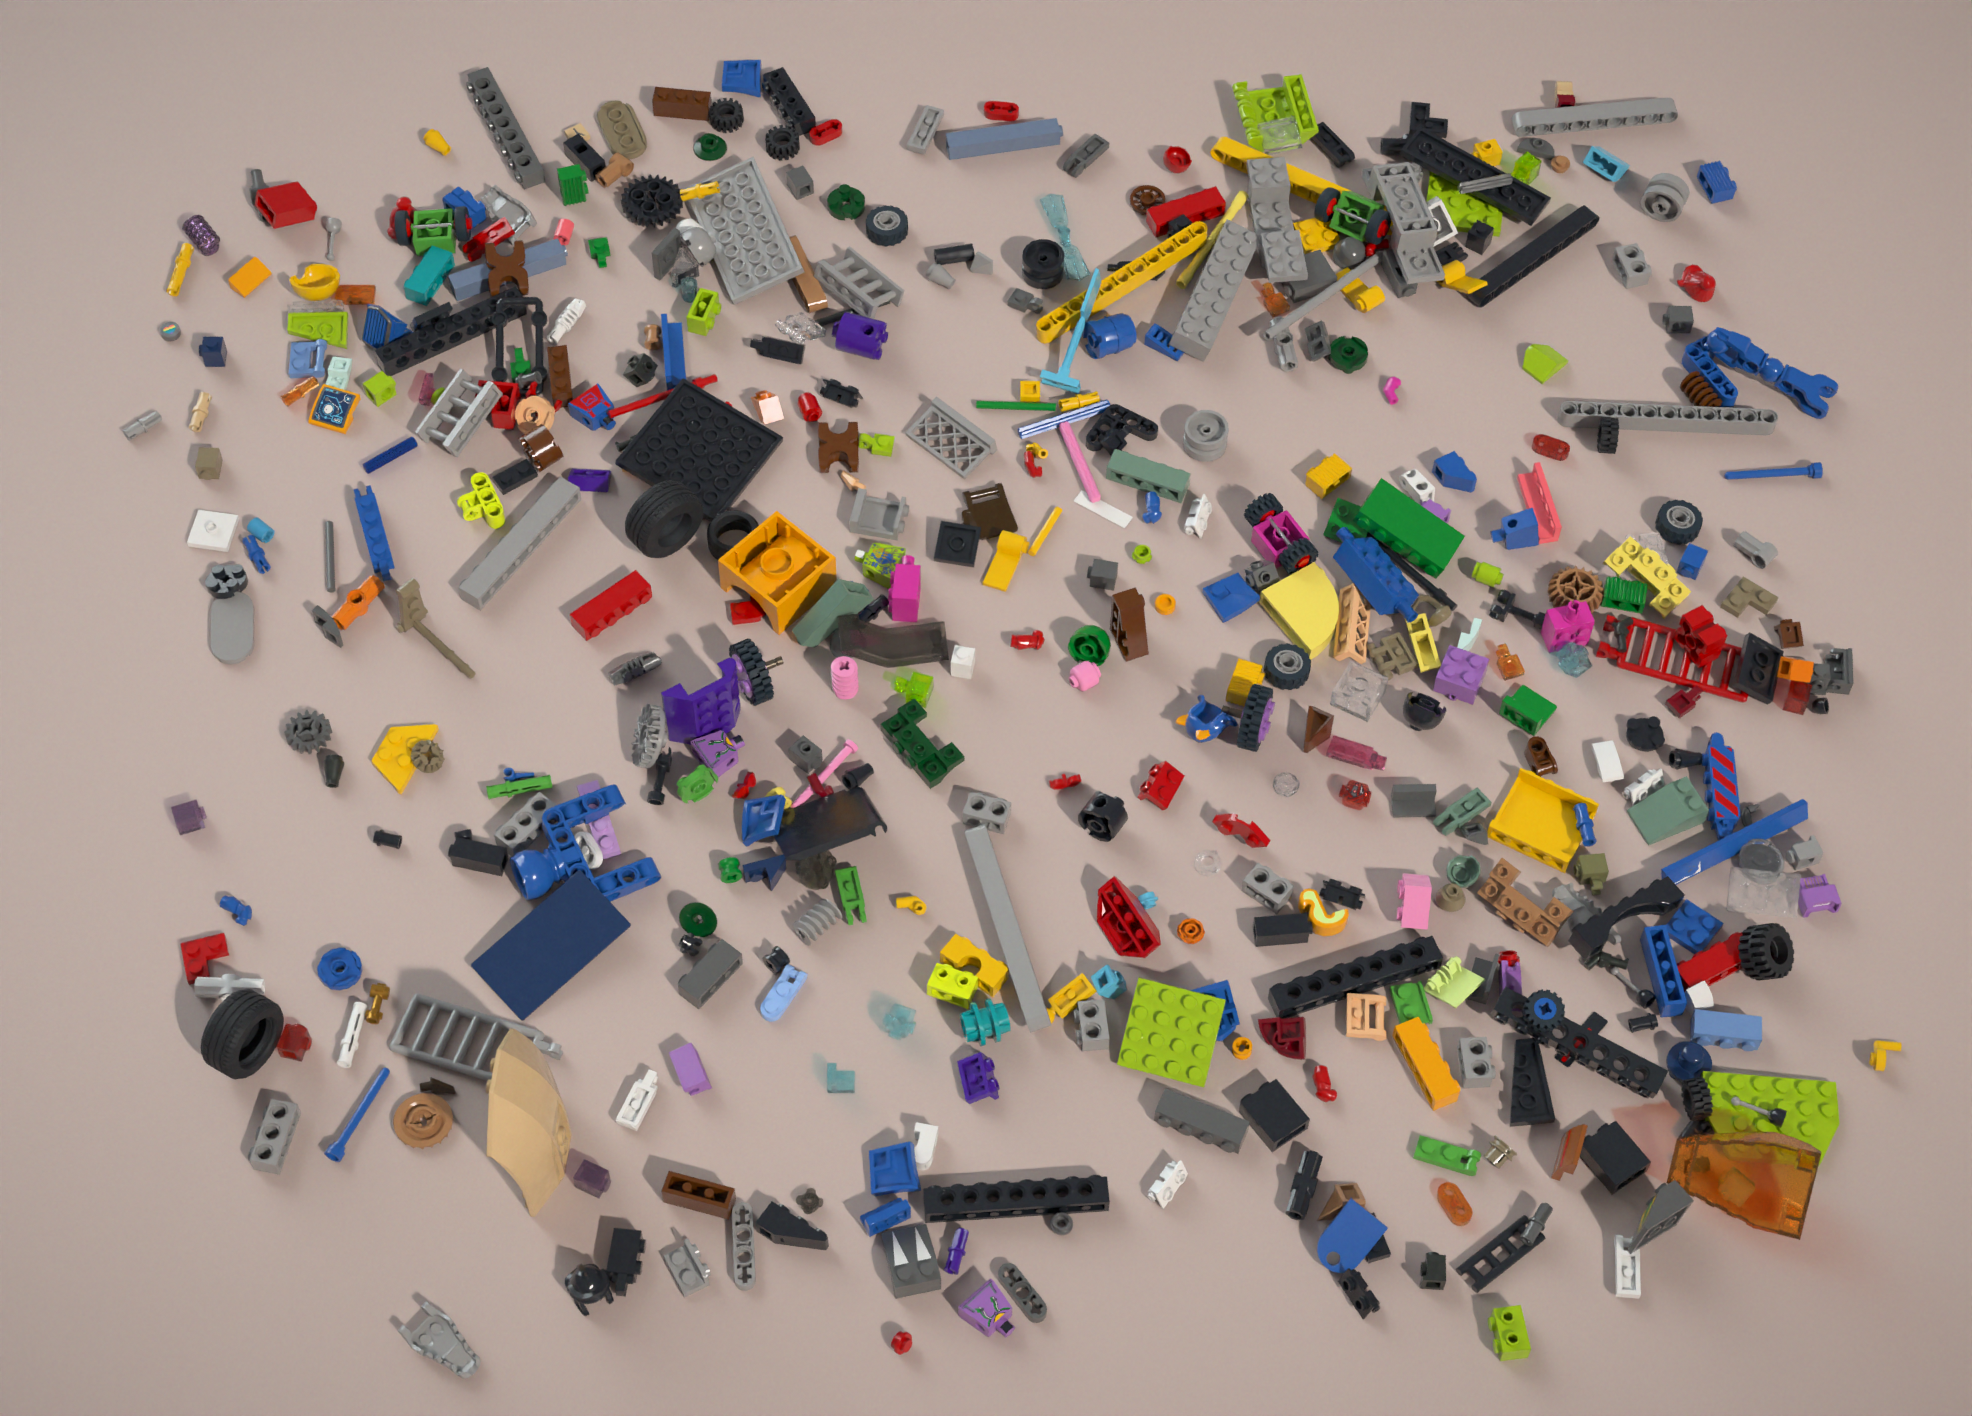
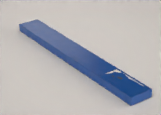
M1801 799L1661 869L1662 879L1668 876L1677 885L1741 853L1745 846L1761 843L1807 820L1808 802Z

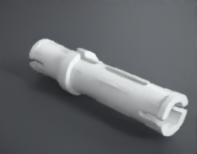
M355 1002L353 1004L345 1038L341 1040L340 1046L342 1048L337 1064L344 1068L351 1067L354 1052L359 1046L357 1041L368 1008L362 1002Z

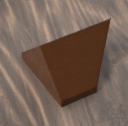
M1309 706L1303 748L1304 753H1308L1330 738L1334 715L1314 706Z

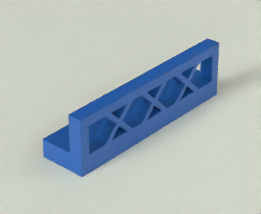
M661 314L667 390L675 388L683 378L686 379L682 322L668 323L667 314Z

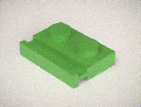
M1422 981L1414 984L1411 982L1390 986L1389 991L1399 1024L1417 1017L1420 1018L1422 1024H1432L1433 1018Z

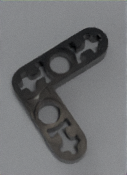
M1112 404L1106 408L1087 434L1086 447L1090 451L1101 450L1103 445L1100 442L1109 431L1117 428L1119 425L1124 427L1128 420L1137 421L1136 425H1129L1132 429L1131 434L1146 441H1153L1158 436V425L1123 406ZM1101 425H1108L1110 429L1104 431L1099 427Z

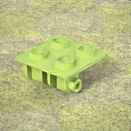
M1455 956L1454 958L1451 957L1445 964L1446 966H1441L1440 970H1437L1436 974L1427 980L1424 991L1457 1008L1485 979L1460 966L1462 961L1459 957Z

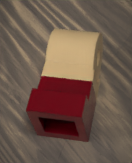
M1556 81L1555 108H1560L1561 104H1566L1569 107L1575 106V97L1572 91L1573 84L1571 81Z

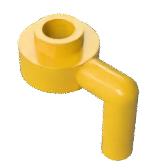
M1877 1040L1873 1043L1874 1052L1870 1053L1869 1064L1873 1066L1874 1071L1885 1070L1886 1050L1901 1051V1042Z

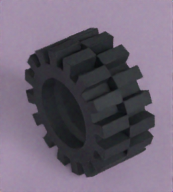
M723 98V101L718 99L717 103L713 102L712 106H710V124L714 129L717 128L718 132L723 130V133H727V130L732 133L733 129L737 131L739 130L738 126L742 127L744 122L743 108L741 103L738 104L737 100L733 102L732 98L727 101V98ZM723 114H732L730 117H721Z
M779 125L780 128L778 129L775 126L773 130L770 129L766 133L765 142L768 155L770 157L773 156L775 160L779 157V161H782L783 158L789 160V156L794 158V154L797 155L798 150H800L798 132L793 127L789 129L787 125L785 128H783V125ZM779 141L789 142L785 145L776 144Z
M1600 418L1597 434L1598 453L1615 454L1619 435L1618 418Z
M1698 1077L1683 1080L1681 1087L1683 1093H1681L1684 1101L1682 1102L1685 1105L1684 1109L1690 1120L1712 1116V1096H1710V1088H1708L1705 1078Z

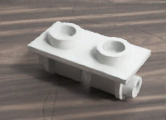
M1203 494L1202 499L1196 498L1192 501L1189 515L1195 517H1187L1184 526L1186 534L1192 535L1197 533L1200 539H1202L1203 532L1207 528L1208 516L1212 512V505L1205 494Z
M1660 768L1658 771L1655 769L1648 770L1638 778L1640 784L1634 781L1624 788V792H1622L1625 799L1630 798L1632 806L1661 789L1664 786L1662 769Z
M1181 1160L1178 1163L1175 1161L1168 1163L1159 1176L1160 1179L1165 1181L1156 1180L1148 1190V1199L1153 1202L1158 1200L1162 1209L1172 1200L1174 1193L1184 1183L1188 1175Z

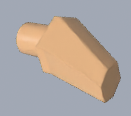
M846 471L842 472L841 478L851 491H854V489L858 491V488L866 489V485L859 483V479Z

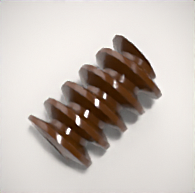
M1699 371L1691 372L1682 380L1680 389L1694 406H1721L1722 400L1717 399L1718 395L1713 393V388H1708V382H1704V377L1699 376Z

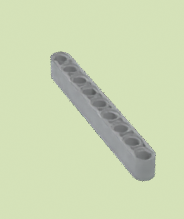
M1657 98L1520 111L1515 113L1511 119L1515 134L1519 137L1670 123L1678 118V112L1672 98Z

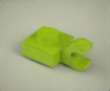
M860 433L859 448L872 449V454L891 457L895 436L875 433L874 438H872L868 434Z

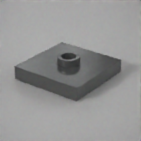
M673 228L652 251L654 278L661 280L682 257L680 230Z

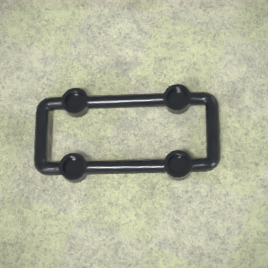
M538 297L501 298L497 301L496 312L491 317L492 323L496 327V367L491 372L492 378L497 382H506L508 379L507 370L504 368V327L508 324L507 315L504 313V306L535 305V312L531 315L532 324L535 326V367H533L531 373L538 371L542 376V382L537 384L535 391L536 396H539L543 392L544 381L548 377L547 370L543 366V327L548 321L547 315L543 311V302ZM519 389L520 397H526L529 389Z

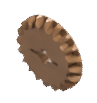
M429 1093L417 1094L402 1102L396 1110L393 1119L394 1130L399 1140L413 1149L415 1147L424 1149V1147L432 1148L437 1143L441 1144L442 1139L447 1137L449 1131L452 1130L453 1114L449 1104L443 1098ZM425 1117L428 1120L426 1126L418 1124L421 1122V1118Z

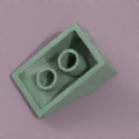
M1686 776L1654 792L1629 808L1627 813L1649 846L1703 824L1709 809Z

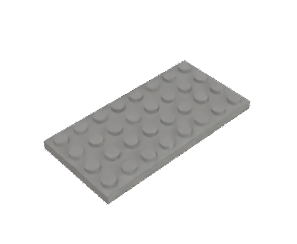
M754 157L696 183L703 185L717 181L720 186L717 187V189L720 188V193L707 195L702 199H690L689 201L699 224L707 233L711 231L717 240L714 243L716 247L714 260L734 305L804 273V269ZM693 184L687 188L695 187L696 184Z

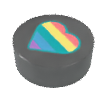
M167 322L161 326L160 333L165 341H175L180 337L181 330L177 323Z

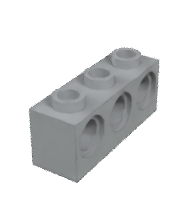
M540 792L534 797H530L525 806L519 811L514 812L507 823L497 828L494 834L496 845L506 847L507 853L511 857L520 851L526 850L544 833L542 829L543 813L557 805ZM550 820L548 823L553 824L556 820Z
M271 1099L269 1106L265 1107L262 1126H259L256 1131L255 1146L251 1147L248 1155V1160L253 1170L280 1175L301 1115L298 1104ZM279 1114H285L281 1118H276ZM278 1134L275 1138L269 1139L271 1135ZM264 1155H271L267 1159H261Z

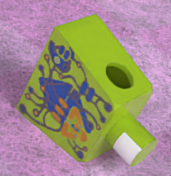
M873 543L869 552L858 549L854 560L863 564L864 577L889 589L891 588V571L895 572L896 563L902 564V557L906 555V548Z

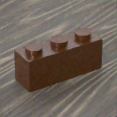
M655 87L652 99L654 116L709 121L710 106H712L711 92Z
M567 345L547 347L553 405H555L557 400H561L562 405L560 408L568 407V403L573 400Z
M668 1171L661 1191L664 1203L727 1220L730 1219L736 1202L735 1188Z

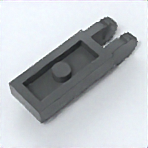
M1094 134L1071 154V157L1063 164V170L1068 172L1076 163L1078 165L1073 169L1072 176L1078 177L1084 169L1090 166L1109 148L1110 143L1099 135Z

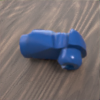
M1148 492L1145 495L1148 512L1143 513L1142 517L1145 523L1152 522L1154 524L1162 516V512H1160V498L1156 492Z
M225 895L222 897L220 907L237 914L235 922L245 926L248 919L251 920L252 918L250 905L245 906L234 896L229 897Z

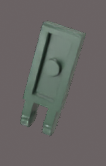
M1477 787L1446 808L1443 813L1435 818L1433 824L1437 827L1449 818L1452 822L1442 830V833L1447 836L1454 832L1457 827H1461L1490 807L1492 802Z

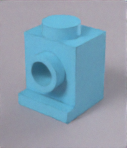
M1105 965L1091 976L1097 993L1100 996L1116 999L1127 990L1123 975L1119 971L1112 970L1109 965Z

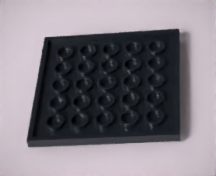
M683 378L619 455L615 465L652 487L663 481L682 482L701 501L703 517L712 521L720 513L727 512L783 442V437Z

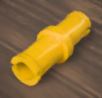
M717 181L703 185L699 183L695 187L681 189L680 194H683L681 199L684 202L720 193V188L717 189V187H720Z
M1097 391L1084 395L1075 394V397L1059 399L1058 405L1060 411L1064 412L1100 402V397Z

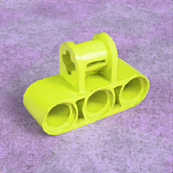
M483 472L475 473L471 477L473 492L464 494L457 500L458 506L463 510V517L466 521L484 517L489 527L493 529L501 528L505 524V515L495 489L487 474Z

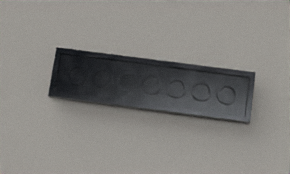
M1422 127L1417 129L1400 152L1401 156L1457 186L1461 182L1507 174ZM1512 177L1513 181L1510 185L1470 192L1530 226L1533 225L1551 200V197Z

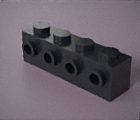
M784 67L763 74V91L765 94L768 93L771 104L777 107L780 118H784L789 129L793 127L798 132V135L801 136L809 133L813 127H816L814 114Z

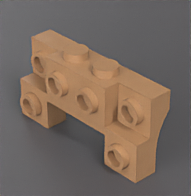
M1501 858L1477 894L1496 907L1497 911L1495 913L1504 920L1508 917L1515 923L1512 926L1521 933H1524L1526 930L1549 947L1574 911L1555 897H1553L1544 910L1539 908L1511 886L1521 871L1504 858Z

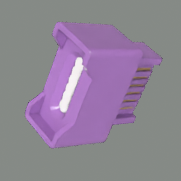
M1825 874L1798 879L1799 893L1796 900L1803 918L1808 917L1812 912L1828 910L1836 913L1839 911L1842 903L1835 884H1828Z

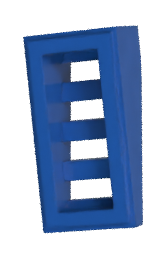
M1155 323L1145 335L1144 345L1176 361L1185 353L1179 349L1174 352L1175 347L1171 345L1168 348L1167 345L1172 338V334Z

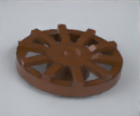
M1151 185L1139 186L1130 195L1131 207L1141 215L1147 214V208L1158 206L1155 203L1164 204L1166 201L1162 190Z

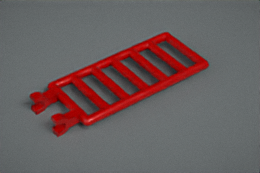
M1607 615L1603 630L1613 632L1614 627L1612 623H1618L1620 620ZM1631 617L1633 625L1626 627L1629 630L1626 637L1627 652L1620 653L1616 651L1615 647L1600 641L1596 657L1617 660L1616 666L1618 668L1688 688H1693L1697 685L1703 692L1742 703L1747 701L1748 694L1741 690L1740 693L1728 690L1736 655L1740 656L1741 647L1727 643L1722 645L1721 651L1728 652L1720 687H1715L1707 684L1712 662L1702 667L1699 682L1687 679L1691 659L1686 649L1679 676L1666 673L1674 643L1673 637L1677 629ZM1634 626L1646 629L1638 665L1626 661ZM1654 632L1667 635L1658 670L1646 667Z

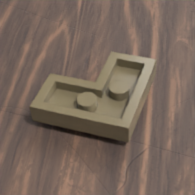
M1743 576L1722 602L1720 608L1739 618L1748 605L1767 615L1777 603L1779 597Z

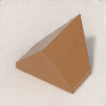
M1358 1184L1334 1185V1191L1317 1221L1333 1220L1350 1198L1365 1208L1366 1201Z

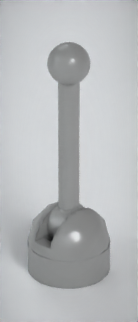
M328 218L326 220V229L331 234L330 249L327 255L329 261L335 259L333 255L335 234L340 232L342 222L338 218Z

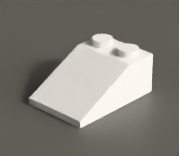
M1436 196L1427 201V206L1438 229L1434 246L1458 234L1442 200Z

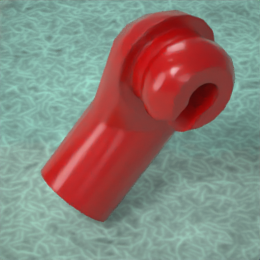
M1026 451L1024 453V464L1029 475L1033 478L1041 477L1042 467H1035L1033 453Z

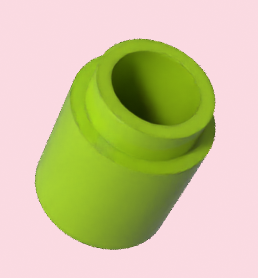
M1477 562L1472 577L1476 581L1494 588L1496 584L1500 585L1504 574L1501 573L1502 569L1485 562Z

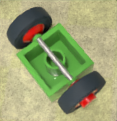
M1328 187L1321 193L1315 206L1314 214L1316 219L1322 222H1329L1331 220L1329 227L1360 241H1368L1375 245L1383 241L1391 225L1390 213L1383 210L1385 205L1353 191H1342L1341 194L1338 190Z
M460 206L455 208V214L453 208L414 211V224H411L408 212L403 210L396 211L393 229L400 246L411 244L413 232V245L417 256H423L432 245L456 253V235L460 242L469 241L472 219L469 216L467 207Z

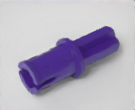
M964 1228L956 1229L952 1245L948 1247L949 1254L944 1267V1271L948 1274L953 1275V1271L954 1275L959 1273L962 1257L966 1254L964 1249L969 1231Z

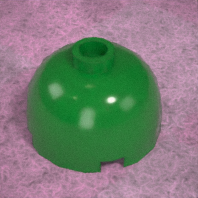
M1085 625L1078 628L1068 643L1069 653L1075 661L1094 662L1097 666L1105 662L1111 649L1108 634L1102 628L1095 625Z

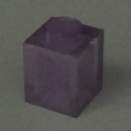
M197 800L171 807L180 835L206 828L204 824V819H207L206 812L203 806L199 807Z
M585 1159L573 1177L575 1188L597 1198H600L603 1192L606 1193L611 1185L609 1171Z

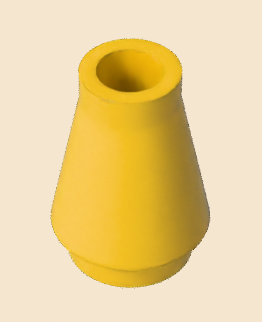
M430 129L424 135L423 140L427 146L444 156L451 151V146L448 145L438 130Z

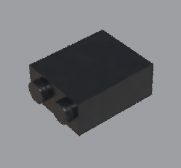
M1277 1079L1272 1082L1267 1081L1263 1083L1257 1092L1245 1095L1240 1101L1239 1113L1245 1120L1250 1121L1249 1125L1271 1152H1274L1308 1129L1310 1118Z
M1616 1120L1609 1125L1608 1123L1603 1124L1593 1136L1587 1135L1584 1138L1580 1158L1612 1195L1647 1172L1651 1161Z

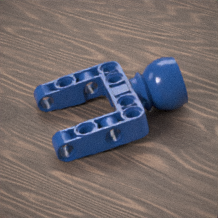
M616 784L551 807L543 813L542 829L549 842L548 849L544 848L543 853L537 850H523L510 858L515 881L526 900L543 897L551 889L553 882L557 884L560 883V880L566 882L579 870L610 902L650 886L661 879V875L652 857L644 858L594 878L570 828L582 823L588 824L598 820L626 804ZM590 804H595V805H597L598 807L595 808V809H592V808H589L588 806H589ZM556 820L558 823L550 824L548 821ZM564 838L567 841L560 843L557 839ZM625 877H631L633 881L626 882L623 879Z

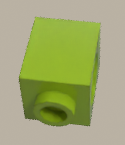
M383 371L363 383L365 395L377 407L397 395L395 389L396 382Z

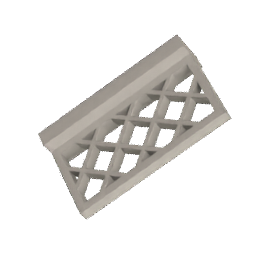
M936 396L931 401L932 406L905 434L963 479H966L989 454L993 455L997 451L996 441ZM932 414H935L939 417V422L927 423V419ZM951 426L953 433L942 434V427ZM939 427V435L928 436V428ZM925 428V436L917 437L913 434L917 429ZM966 437L968 444L957 445L956 438ZM954 438V445L943 446L942 439ZM940 439V447L931 448L929 446L928 440ZM980 448L983 450L980 455L971 456V449ZM954 450L955 458L946 459L943 457V451ZM957 450H969L968 457L957 458ZM969 461V467L965 471L958 468V462Z

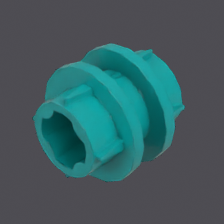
M990 998L985 999V1008L978 1009L977 1004L973 1002L970 1003L969 1011L960 1014V1022L965 1040L967 1042L978 1041L980 1047L986 1045L985 1037L992 1036L995 1043L1001 1041V1034L1011 1031L1005 1004H993Z

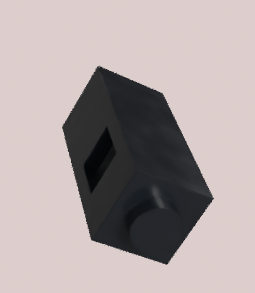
M580 134L563 142L565 156L574 165L580 164L581 170H585L586 177L590 182L596 180L595 175L606 167L605 160Z
M456 837L454 845L451 844L448 851V857L451 858L452 866L501 877L509 859L506 847Z
M1306 913L1254 917L1253 934L1255 947L1308 943L1309 934L1313 932L1312 922L1307 920Z

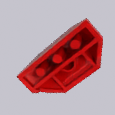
M1113 876L1098 889L1097 923L1119 956L1145 958L1161 945L1158 928L1138 898L1116 876Z

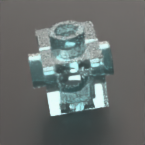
M1571 642L1565 644L1556 653L1559 660L1558 665L1567 675L1577 678L1592 667L1588 658L1589 653L1583 645Z
M896 1003L892 1005L890 1012H886L883 1018L884 1032L889 1033L888 1036L896 1040H901V1038H906L909 1034H912L916 1026V1021H913L916 1010Z

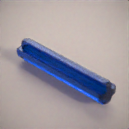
M412 436L363 463V469L367 474H370L418 446L417 441Z

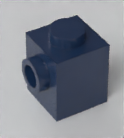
M203 337L202 345H199V356L203 357L205 367H225L227 348L223 337Z

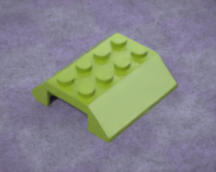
M1302 74L1284 76L1282 87L1248 91L1247 81L1233 84L1232 89L1235 99L1238 100L1237 106L1243 127L1247 129L1245 131L1247 141L1253 148L1260 152L1298 148L1318 133L1319 129Z

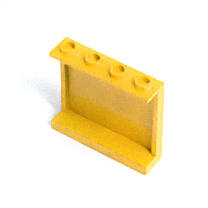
M1520 768L1516 781L1495 819H1492L1488 827V838L1565 873L1582 842L1581 833L1576 827L1577 819L1573 808L1576 804L1585 803L1589 817L1593 820L1599 803H1596L1591 798L1583 797L1569 788L1559 786L1552 780L1544 779L1532 771Z

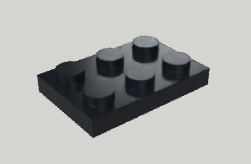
M1750 632L1746 634L1733 686L1767 705L1773 702L1780 658L1783 656L1784 651Z

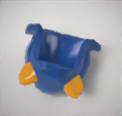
M1204 695L1197 697L1199 703L1191 707L1188 714L1180 716L1176 720L1177 724L1186 727L1189 737L1198 743L1215 739L1230 725L1238 726L1237 721L1232 716L1224 712L1221 713L1222 709L1208 703Z

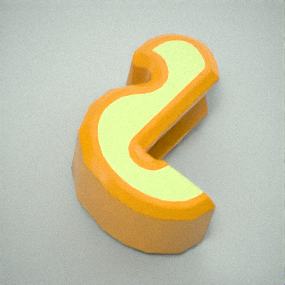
M1308 888L1300 893L1298 901L1299 912L1309 913L1308 921L1312 922V930L1315 934L1323 937L1333 936L1344 930L1349 917L1348 909L1327 915L1316 890Z

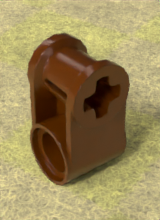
M1539 736L1530 738L1524 755L1531 771L1540 777L1549 773L1557 774L1558 766L1546 741Z

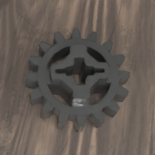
M306 710L305 715H301L298 712V718H290L292 724H286L287 730L284 733L288 745H291L294 751L299 748L300 754H303L305 750L311 754L313 749L319 752L320 746L326 747V741H331V725L329 719H325L323 713L318 716L317 711L309 714V711Z

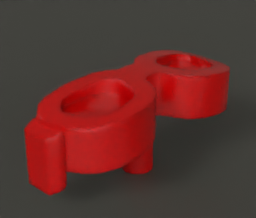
M747 772L744 783L737 784L738 788L732 794L733 798L744 799L749 795V787H754L756 784L753 772Z
M1062 774V779L1049 780L1050 788L1054 790L1075 787L1081 783L1080 774L1071 776L1068 779L1065 774Z

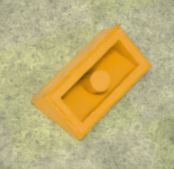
M253 257L232 275L228 281L230 288L245 298L272 273L257 257Z

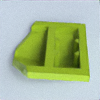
M1532 344L1525 351L1522 369L1543 384L1568 363V360L1549 345Z

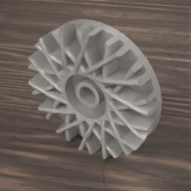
M651 704L643 707L641 716H638V729H634L635 734L633 735L637 739L635 742H632V750L634 752L631 755L635 766L647 769L655 764L661 747H665L668 733L665 731V712L661 706Z

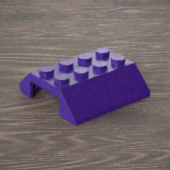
M727 658L717 663L722 671V678L690 695L687 694L680 683L661 692L669 741L691 745L690 741L720 730L726 734L736 726L741 705L737 666L733 658Z

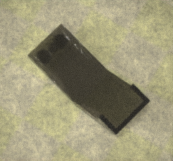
M859 614L838 616L842 654L885 668L949 660L944 621L884 628L860 620Z

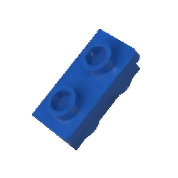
M897 1198L861 1215L860 1220L868 1236L871 1237L910 1219L911 1207L907 1199Z

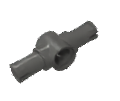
M260 169L251 171L252 186L249 191L253 206L255 205L257 190L269 188L264 183ZM258 210L260 221L267 222L265 217Z

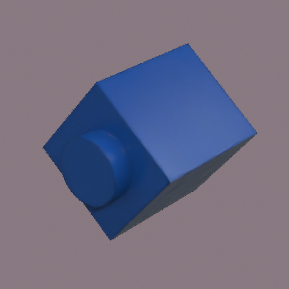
M1689 543L1680 560L1677 573L1696 580L1705 562L1708 550Z

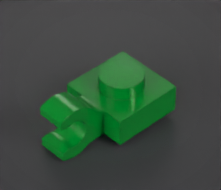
M607 237L588 240L591 258L598 259L599 268L607 267L606 257L611 256Z
M522 347L514 348L516 362L510 363L513 383H516L515 380L519 374L531 373L530 360L524 361Z

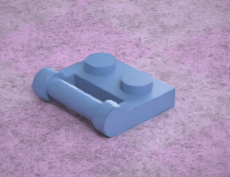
M318 339L316 342H291L289 377H324L325 368L323 365L327 341ZM312 351H317L316 366L311 368Z

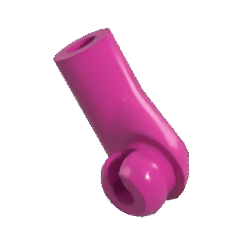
M1395 376L1390 377L1383 388V392L1391 405L1398 402L1399 399L1394 391L1401 386V380Z

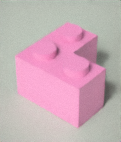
M1403 873L1402 880H1398L1397 893H1399L1398 898L1402 899L1401 907H1397L1396 920H1400V925L1403 928L1428 929L1432 891L1428 875Z

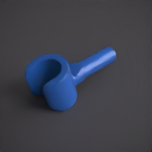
M512 768L503 770L504 774L509 776L504 777L505 781L514 782L521 778H534V772L515 773Z

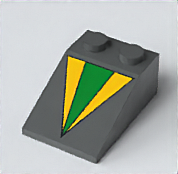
M1676 1180L1669 1184H1661L1655 1190L1656 1195L1646 1203L1648 1207L1642 1214L1627 1250L1629 1254H1632L1675 1227L1694 1200Z

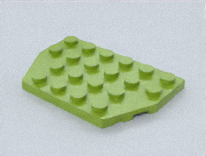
M1709 1071L1701 1073V1077L1705 1078V1082L1708 1083V1088H1710L1711 1103L1713 1104L1712 1116L1706 1117L1705 1120L1713 1128L1715 1138L1722 1145L1728 1160L1819 1167L1840 1124L1836 1082ZM1738 1097L1740 1101L1769 1112L1774 1108L1786 1110L1787 1113L1782 1127L1771 1124L1768 1116L1741 1105H1733L1731 1099Z

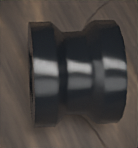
M778 946L772 949L771 954H766L762 958L766 967L774 974H778L783 965L786 966L790 963L788 955Z

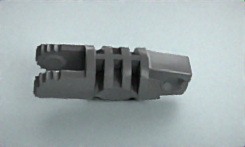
M654 652L638 656L608 672L610 681L614 686L629 682L656 667L658 668L662 660Z

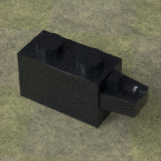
M614 1228L606 1273L609 1280L616 1283V1296L626 1297L628 1284L636 1283L637 1275L642 1273L643 1262L640 1261L641 1253H645L646 1239H643L642 1231L621 1228Z

